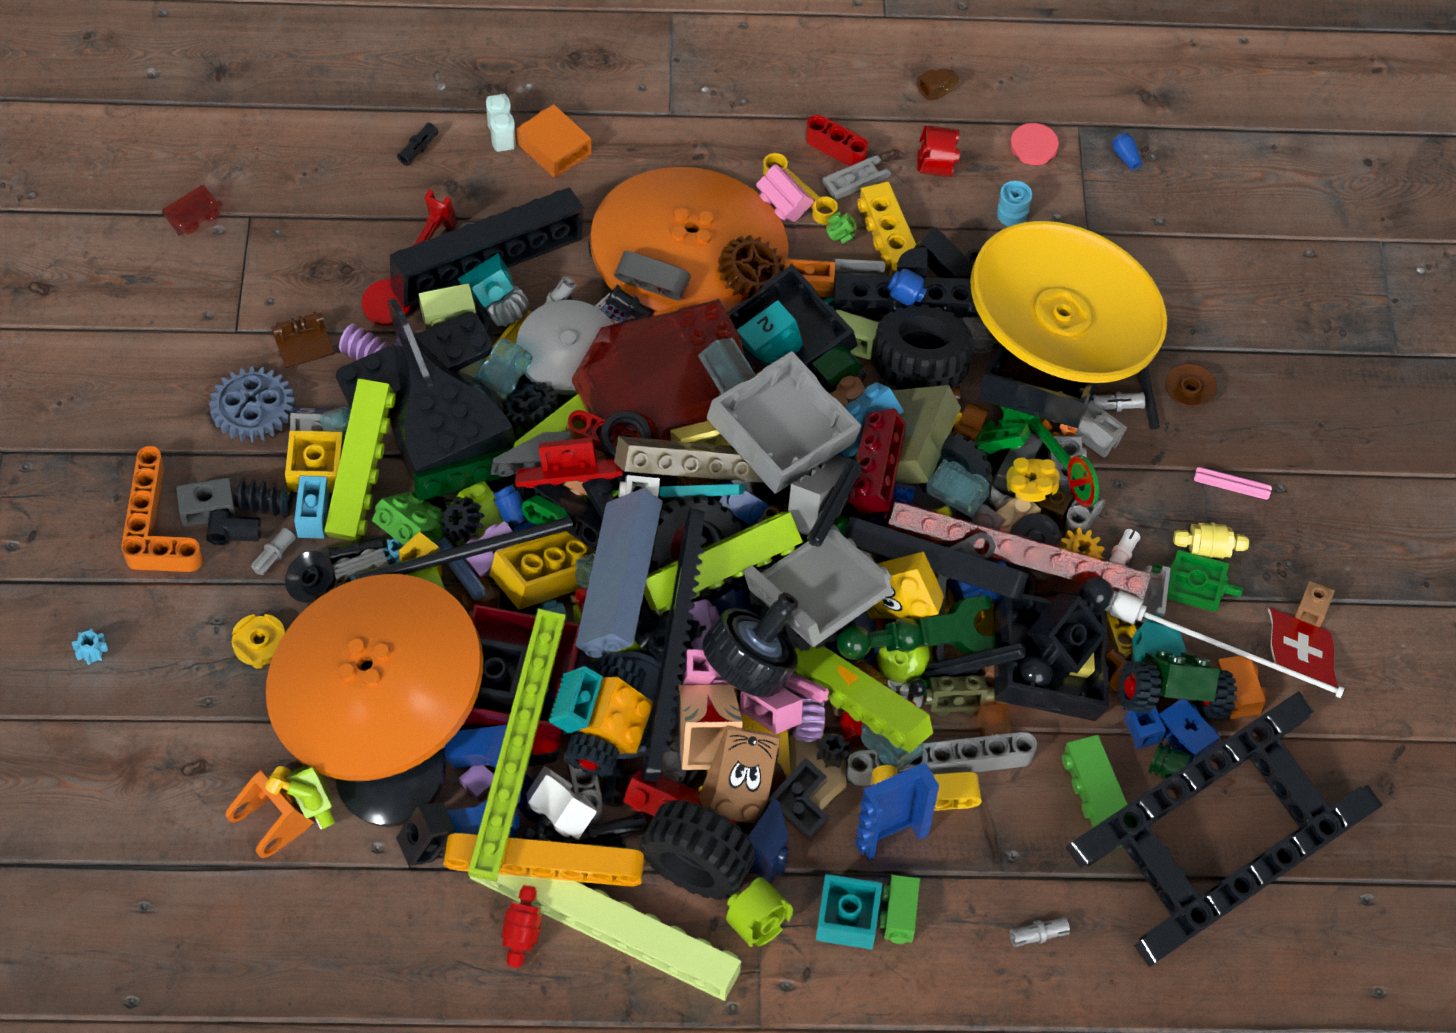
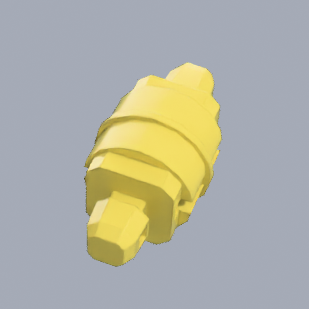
M1214 522L1191 524L1190 533H1188V530H1177L1173 536V542L1177 546L1187 547L1188 545L1190 553L1210 559L1231 557L1233 549L1234 551H1245L1249 547L1248 537L1240 534H1235L1234 536V531L1231 527H1227L1224 524H1215Z

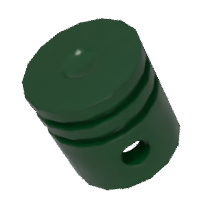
M1160 742L1148 773L1155 772V776L1159 774L1162 779L1166 780L1188 765L1191 754L1174 747L1171 750L1169 745L1164 747L1163 743Z

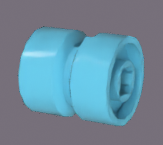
M1010 181L1001 188L997 218L1002 224L1010 227L1027 221L1032 198L1031 188L1027 184L1020 181Z

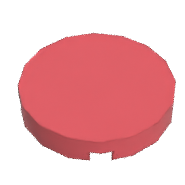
M1027 123L1019 126L1013 132L1010 141L1013 155L1015 156L1016 154L1021 162L1029 165L1048 163V160L1056 156L1059 145L1054 131L1038 123Z

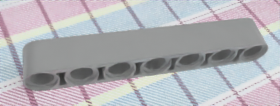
M1018 732L923 743L911 753H908L901 747L857 751L848 758L846 777L855 786L870 785L872 771L876 767L882 766L881 764L888 763L897 767L899 774L917 766L911 764L909 760H916L920 764L926 762L932 774L975 773L1024 767L1032 763L1037 741L1030 733ZM1019 747H1024V748H1026L1028 751L1023 752V751H1020L1018 748H1019ZM996 750L999 751L1001 754L995 755L990 751ZM966 753H967V754H971V755H973L974 757H973V758H967V757H965L963 754H966ZM936 757H944L947 761H939ZM861 766L865 770L857 771L854 767Z

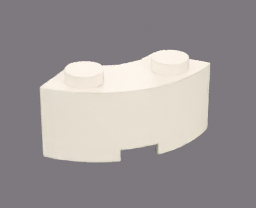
M544 766L526 793L529 807L539 814H545L552 821L553 825L556 826L555 830L567 838L571 835L579 839L597 812L596 808L585 795H582L581 799L570 790L573 786L571 783Z

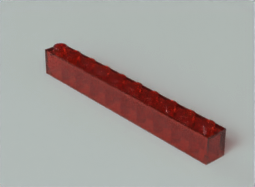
M893 498L890 510L887 511L883 523L887 528L951 546L977 533H986L995 542L996 548L992 555L993 558L1081 583L1091 577H1102L1110 582L1114 591L1119 592L1121 590L1141 599L1145 597L1151 577L1150 573L1139 568ZM979 539L974 543L976 553L986 554L990 549V544L985 539Z

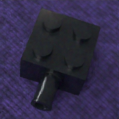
M480 638L483 652V674L475 703L512 710L528 647ZM553 676L550 678L546 694H551L554 685Z

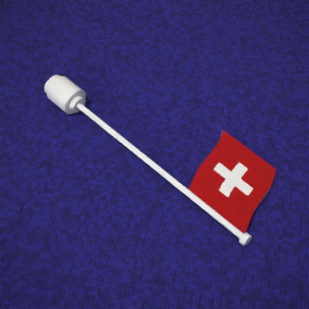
M1121 590L1119 592L1114 591L1113 601L1105 609V611L1110 612L1111 616L1133 625L1136 620L1141 622L1143 617L1334 692L1336 697L1341 698L1344 688L1341 686L1338 688L1334 672V643L1330 631L1272 608H1268V613L1272 624L1271 651L1274 663L1145 612L1147 606L1143 605L1144 599Z

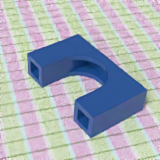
M507 725L457 731L445 746V759L454 768L480 765L496 768ZM487 800L472 808L447 810L448 816L455 828L454 833L478 835ZM517 808L509 838H516V830L520 827Z

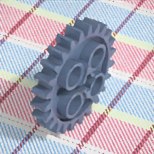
M251 366L249 372L245 373L244 369L240 368L239 375L230 372V380L224 377L221 378L223 386L215 385L216 393H211L212 401L209 402L211 417L215 421V426L221 427L222 434L229 432L231 439L239 435L241 442L246 437H250L253 443L255 437L259 436L264 441L265 434L268 433L274 437V429L283 431L282 423H290L289 416L293 411V407H295L293 390L290 389L288 381L283 382L281 374L275 377L274 370L265 374L264 367L255 372L253 366Z

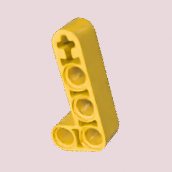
M882 765L873 769L870 786L897 775V767ZM976 773L933 774L939 784L934 811L973 808L981 804L979 780Z

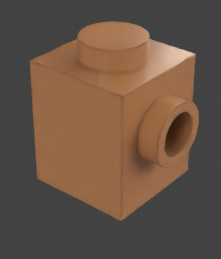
M1309 581L1295 618L1321 627L1335 591L1323 584Z

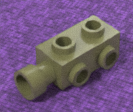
M984 676L930 677L929 686L924 694L925 705H929L930 712H935L939 716H947L950 712L974 715L977 711H984L986 703H994L995 706L1008 704L994 701V685L993 687H987Z

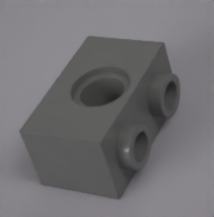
M216 478L211 481L190 482L185 485L176 486L179 513L183 527L208 523L209 514L217 510L226 511L236 517L229 478Z

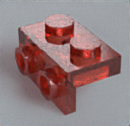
M203 184L165 207L162 213L179 236L185 232L189 235L200 227L199 224L205 220L210 222L220 215L219 211L223 204L220 200L216 202Z

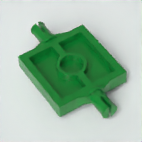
M1177 550L1175 560L1170 566L1167 599L1217 613L1220 600L1224 594L1241 597L1243 587L1228 583L1227 572L1229 563ZM1154 563L1152 573H1160L1163 565Z

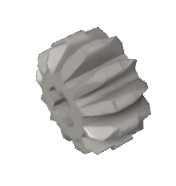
M514 286L512 291L485 308L489 318L497 326H507L509 323L513 322L515 324L516 320L522 319V315L527 314L530 305L525 293L518 286Z

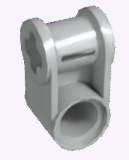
M1074 499L1066 515L1063 526L1064 533L1066 534L1070 530L1074 534L1076 529L1080 527L1082 534L1085 535L1102 511L1105 499H1098L1097 503L1091 507H1083Z

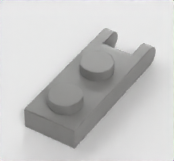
M876 155L824 177L822 185L836 201L861 190L862 187L871 186L889 178L891 172L889 169L878 171L875 166L881 162V159Z

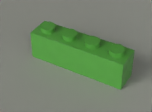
M1094 735L1068 742L1064 754H1062V763L1065 770H1069L1071 773L1072 787L1075 794H1079L1083 802L1082 811L1085 818L1090 819L1092 826L1095 827L1128 804L1099 736ZM1123 817L1124 823L1132 828L1131 821Z

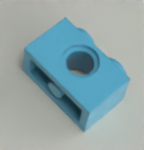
M300 476L294 520L298 538L324 539L325 537L324 530L329 502L327 477Z

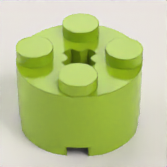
M759 877L742 893H735L729 898L727 905L730 908L727 912L726 920L750 947H753L754 943L757 947H760L773 940L783 930L780 925L784 919L789 922L792 917L793 908L768 881Z

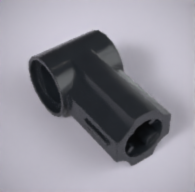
M221 510L212 511L209 514L206 540L209 543L226 545L230 540L259 542L261 537L260 518L235 517Z

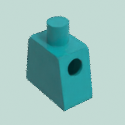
M498 253L458 278L461 285L469 283L473 301L483 308L500 300L514 289L512 275Z
M1145 618L1146 623L1132 637V661L1144 662L1145 653L1156 654L1157 650L1173 652L1174 656H1181V652H1186L1180 631Z

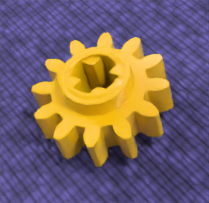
M1078 527L1074 534L1068 530L1064 538H1061L1060 550L1057 556L1065 558L1061 562V566L1069 564L1071 566L1069 569L1070 573H1073L1076 568L1079 569L1081 576L1087 570L1093 573L1097 565H1100L1104 560L1101 554L1105 548L1097 546L1101 538L1096 537L1092 539L1090 537L1092 535L1091 530H1088L1084 535L1081 528Z

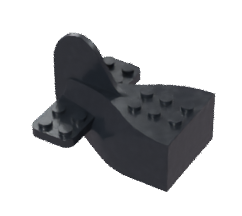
M395 298L388 300V308L396 333L395 343L339 368L336 372L337 383L349 407L352 408L358 379L387 383L391 386L393 393L396 395L395 404L391 410V426L400 455L413 480L414 473L509 447L513 449L516 442L513 427L490 390L478 379L459 371L488 357L493 352L492 341L477 314L466 312L413 335L398 301Z

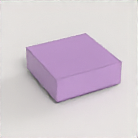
M484 765L472 766L458 779L459 783L479 800L490 791L494 774Z

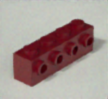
M895 408L867 413L865 424L862 427L863 434L860 446L858 447L857 457L862 470L848 494L850 503L861 515L890 510L907 423Z

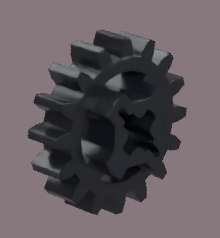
M533 382L529 386L525 383L523 384V389L515 388V394H508L506 396L508 401L502 403L504 407L502 411L511 425H514L515 429L523 425L524 430H527L529 426L536 427L539 422H542L554 413L553 410L559 408L557 404L559 399L552 386L547 387L545 382L539 386L537 382Z

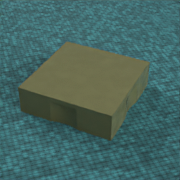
M949 385L892 390L904 410L901 417L907 423L895 485L929 483L941 456L942 446L953 428L961 407ZM858 452L850 459L857 461Z

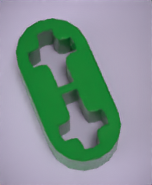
M538 495L529 498L522 504L524 516L536 525L569 517L562 507Z

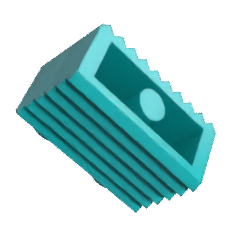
M586 666L563 674L564 678L561 679V688L558 689V698L555 699L556 703L553 704L555 708L552 709L553 713L550 714L549 722L567 733L588 728L603 680V676Z

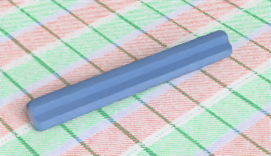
M442 537L441 540L437 539L435 542L439 546V551L454 548L447 537ZM464 559L447 563L474 600L478 601L480 598H485V587Z

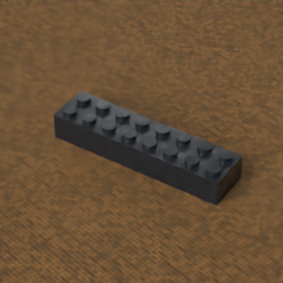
M569 187L555 191L545 197L534 199L521 206L512 207L497 215H491L473 224H467L457 230L443 233L433 239L422 241L409 248L398 250L390 254V287L405 308L420 302L419 293L461 285L458 278L497 253L507 268L580 241L582 240L584 207Z

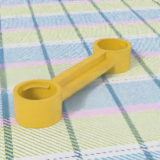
M779 153L767 155L763 161V175L766 176V173L770 170L768 168L769 165L777 164L782 166L814 200V203L810 206L813 209V219L819 224L828 225L829 222L827 220L837 213V202L831 197H820L787 168L788 161L785 156ZM825 207L831 209L833 212L823 214L819 212L818 209Z

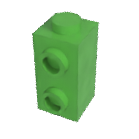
M891 875L890 885L884 884L882 902H888L887 911H881L880 928L885 929L884 939H888L896 944L913 942L920 878Z

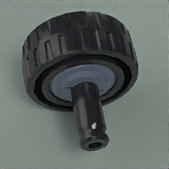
M781 593L778 596V600L773 602L763 617L739 608L724 611L713 623L703 639V652L712 668L729 684L747 694L757 697H771L778 693L789 680L798 664V656L794 646L781 631L791 618L793 611L797 610V600L788 593Z

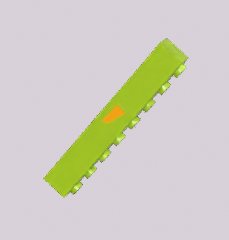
M816 646L810 647L807 651L795 648L798 664L793 673L826 687L829 690L828 700L833 706L842 708L854 720L861 721L869 726L875 734H881L886 737L896 748L901 747L908 753H911L933 734L928 713L826 647L817 649Z

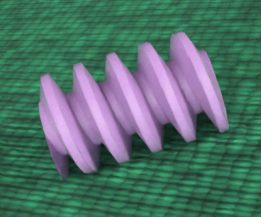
M352 323L344 330L340 339L339 349L341 353L348 355L351 359L359 360L390 346L387 341L382 343L380 337L373 339L371 332L365 334L364 328L357 329V325Z

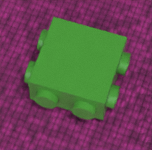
M415 491L382 498L375 507L376 512L372 521L403 545L410 541L418 532H421L433 543L437 539L441 540L445 535L442 532L444 526L438 523L444 518V515L439 512L441 509L431 505L426 500L419 501L415 497Z

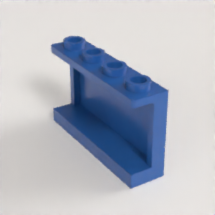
M926 762L864 789L855 845L860 854H865L868 861L875 858L878 840L910 826L919 840L929 836L939 784Z

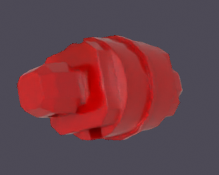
M522 886L518 896L521 899L520 903L511 902L510 908H506L505 918L502 921L501 938H504L502 946L511 948V951L507 952V964L511 967L520 968L526 955L523 954V950L532 951L534 944L538 943L539 932L542 931V928H540L543 917L540 914L541 907L532 905L533 901H536L537 890L534 886Z

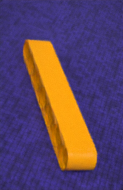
M463 833L448 835L443 862L444 866L452 870L469 871L478 835ZM508 838L499 874L620 886H638L642 882L645 856L641 851L634 849Z

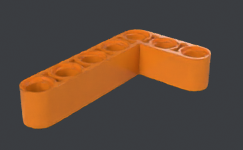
M145 446L138 451L121 544L125 562L128 567L135 570L196 571L203 564V557L197 540L189 537L154 536L165 469L159 449L155 446Z

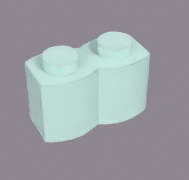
M505 94L488 96L486 99L487 124L491 131L492 146L497 152L513 150L516 144L515 123L511 115L509 98Z

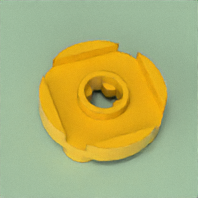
M1017 458L1006 475L1007 489L1009 492H1014L1015 497L1027 502H1039L1045 500L1046 495L1052 493L1053 496L1058 491L1059 472L1052 460Z
M253 614L241 619L235 625L232 632V647L236 657L243 663L252 665L257 669L270 664L273 654L285 634L283 624L276 617L268 614L257 617ZM255 636L259 638L265 636L264 642L261 644H255L253 638Z

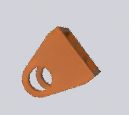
M261 770L251 778L227 809L225 816L231 823L238 822L271 800L283 814L256 847L258 856L260 858H267L305 832L314 821L311 818H305L299 804L291 795L286 794L287 790L282 788L278 795H274L266 790V782L270 776ZM248 802L247 806L241 812L234 815L235 811L241 805ZM278 838L274 845L264 850L272 840Z

